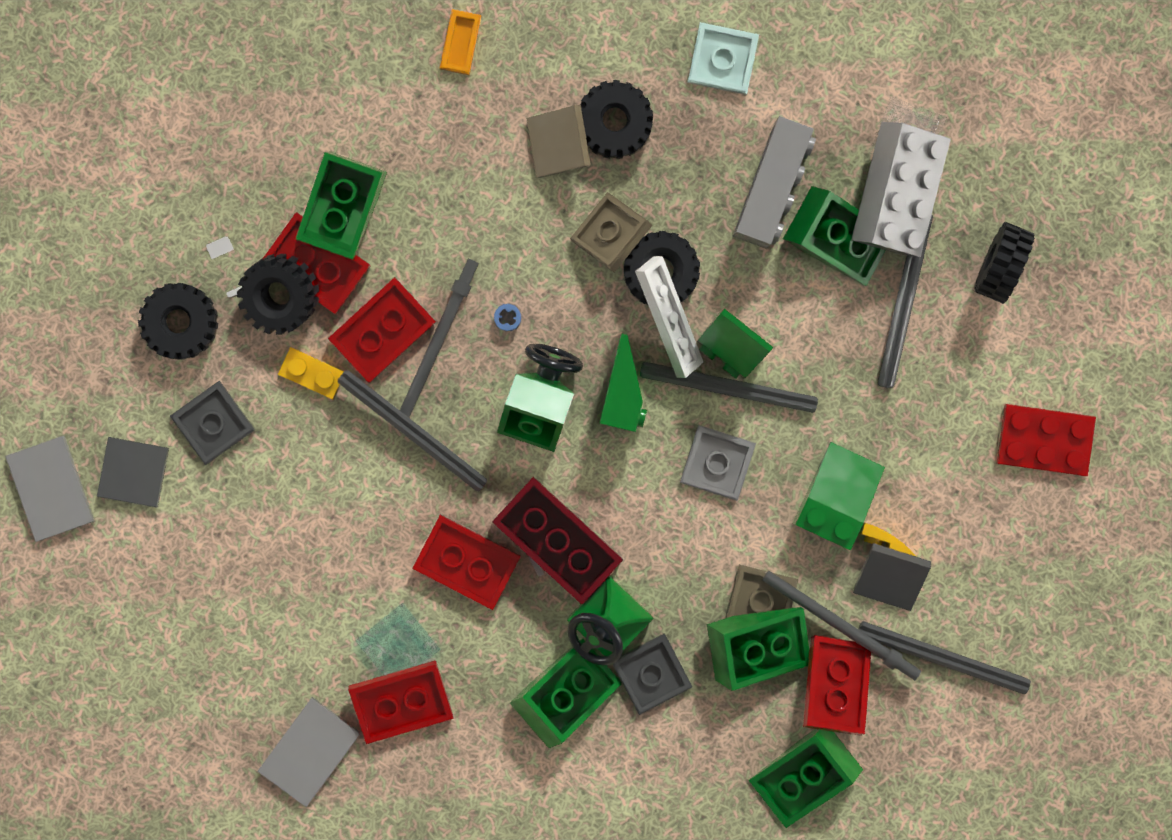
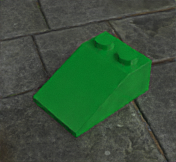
M324 152L296 239L354 259L377 204L387 172L333 152Z
M811 186L783 237V240L864 286H867L886 251L852 241L859 209L833 192Z
M725 308L718 313L697 340L701 344L699 351L710 360H713L715 357L725 364L722 369L734 379H737L739 375L743 379L746 378L773 349V346Z
M621 333L599 424L636 432L637 427L643 428L647 410L642 409L643 400L628 335Z
M830 442L792 524L851 551L865 521L885 467Z
M802 607L736 615L707 624L715 681L731 691L808 666L810 649L805 613Z
M584 638L579 640L581 644L585 642ZM571 647L530 682L510 704L545 745L551 748L562 744L622 682L607 665L593 664L582 658ZM593 649L590 650V652L596 654V652Z
M814 729L750 778L749 782L784 827L787 828L851 786L861 774L863 768L834 732Z

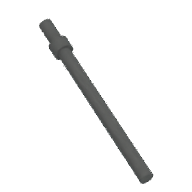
M469 258L459 279H455L451 291L453 293L400 408V411L409 418L460 304L471 290L472 286L469 284L479 263Z
M769 570L763 577V582L883 660L882 663L890 669L894 670L896 668L914 681L919 677L921 670L902 658L903 655L895 649L891 648L889 650Z

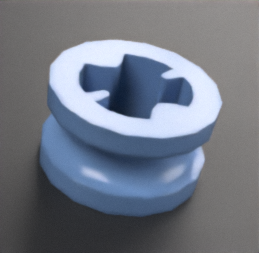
M503 304L495 311L494 321L501 330L513 331L520 325L521 313L516 306ZM503 310H506L508 313L513 310L516 313V317H513L516 322L510 326L508 323L502 325L499 318H503L500 316V313Z

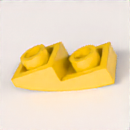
M863 523L859 533L865 535V542L882 545V542L885 541L887 542L885 547L915 556L904 543L893 535L876 526Z

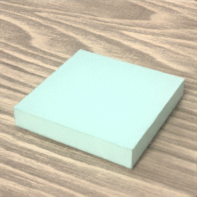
M700 22L687 83L747 95L759 34Z

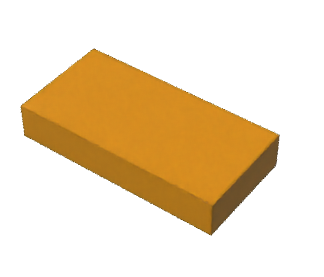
M452 9L440 70L470 76L482 15Z

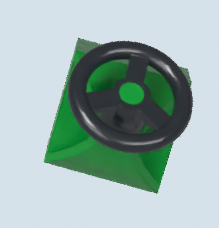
M529 344L525 348V354L532 361L539 364L537 372L515 374L497 433L555 452L574 395L559 380L562 372H580L583 369V363L579 358L562 349L545 344Z
M609 575L582 605L580 604L567 618L569 622L567 628L568 638L574 650L585 660L596 665H611L619 660L623 650L654 618ZM577 630L586 638L583 644L578 639ZM597 648L604 656L593 654L590 650Z

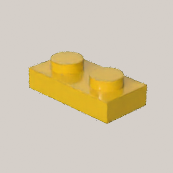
M290 347L278 375L334 400L340 384L337 382L338 378L344 371Z

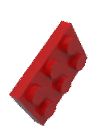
M296 212L263 259L272 254L275 257L279 254H287L286 259L292 256L298 258L297 265L300 266L305 263L309 267L305 272L308 275L314 273L316 277L312 281V285L319 286V292L314 297H319L318 302L337 314L371 265L355 255L354 259H350L297 240L296 236L303 216Z
M394 277L328 339L368 383H371L429 330L436 321Z
M1005 404L996 464L1088 477L1096 417Z
M440 514L412 569L493 610L521 555Z
M817 635L811 637L803 727L858 736L865 735L871 652L854 641Z
M436 660L348 686L366 744L454 719Z

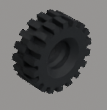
M613 80L610 83H607V81L601 82L599 86L592 87L589 93L584 95L580 105L587 146L596 155L604 156L603 158L622 159L624 156L635 154L638 149L644 146L651 133L653 111L650 108V102L648 98L644 97L643 92L639 88H634L633 84L626 82V84L620 83V80ZM611 108H619L626 114L627 123L619 131H611L603 123L605 112Z
M1005 221L988 249V253L978 273L979 276L976 279L974 292L1004 304L1013 293L1014 287L1018 284L1019 277L1024 271V266L1029 259L1028 256L1033 247L1035 234Z
M666 231L648 233L625 259V283L630 293L644 305H648L635 271L653 256H663L664 259L671 262L673 266L671 279L680 302L688 298L696 287L700 276V262L696 255L697 252L690 246L689 241L679 237V234L667 233Z
M274 254L268 255L243 273L245 276L238 283L242 288L237 291V297L243 298V300L238 303L240 310H247L248 313L244 315V318L247 321L252 318L255 321L252 326L257 330L264 326V333L271 334L275 330L276 335H282L286 331L290 333L307 321L316 310L313 307L318 304L319 297L314 296L319 292V286L312 285V281L316 277L314 273L308 275L305 272L309 268L305 263L300 266L297 265L298 258L294 256L286 259L287 254H279L276 257ZM279 282L287 288L290 298L286 304H278L271 298L269 287L272 283Z
M168 283L164 284L162 288L157 287L153 290L151 296L145 298L144 302L146 303L144 307H140L139 314H141V320H138V327L142 329L141 337L146 340L147 346L151 350L156 351V354L178 360L198 356L200 352L205 351L209 347V343L215 339L214 333L218 329L216 321L218 314L217 310L213 307L214 303L203 291L191 285ZM173 310H183L189 316V327L182 333H174L167 326V317Z

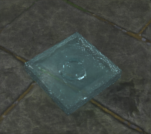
M403 602L356 640L357 644L383 675L424 664L441 650Z

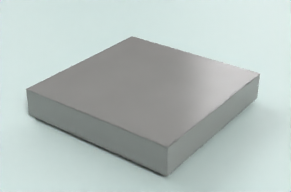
M698 425L680 483L738 501L756 443Z

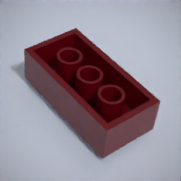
M534 476L492 521L494 525L581 605L623 561V558Z

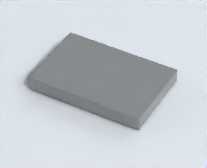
M65 436L5 456L36 542L95 521Z
M312 697L259 768L258 772L307 807L361 732Z

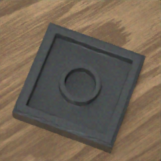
M221 381L216 382L170 415L205 465L255 431V428Z
M108 437L97 497L157 508L169 448Z
M873 543L855 583L853 593L911 611L931 569V561Z
M665 633L621 655L619 660L613 663L639 715L692 688Z

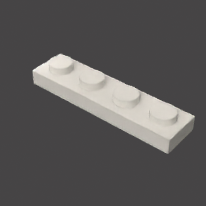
M653 256L635 272L676 377L686 378L703 363V359L663 256Z

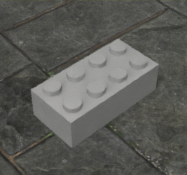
M781 116L777 118L733 237L765 249L779 241L784 225L779 223L781 216H786L791 209L795 196L790 194L792 187L796 188L800 184L805 171V167L801 166L803 158L807 159L808 155L810 156L816 138L811 137L813 128Z
M881 122L852 241L900 255L921 257L950 138L905 123Z

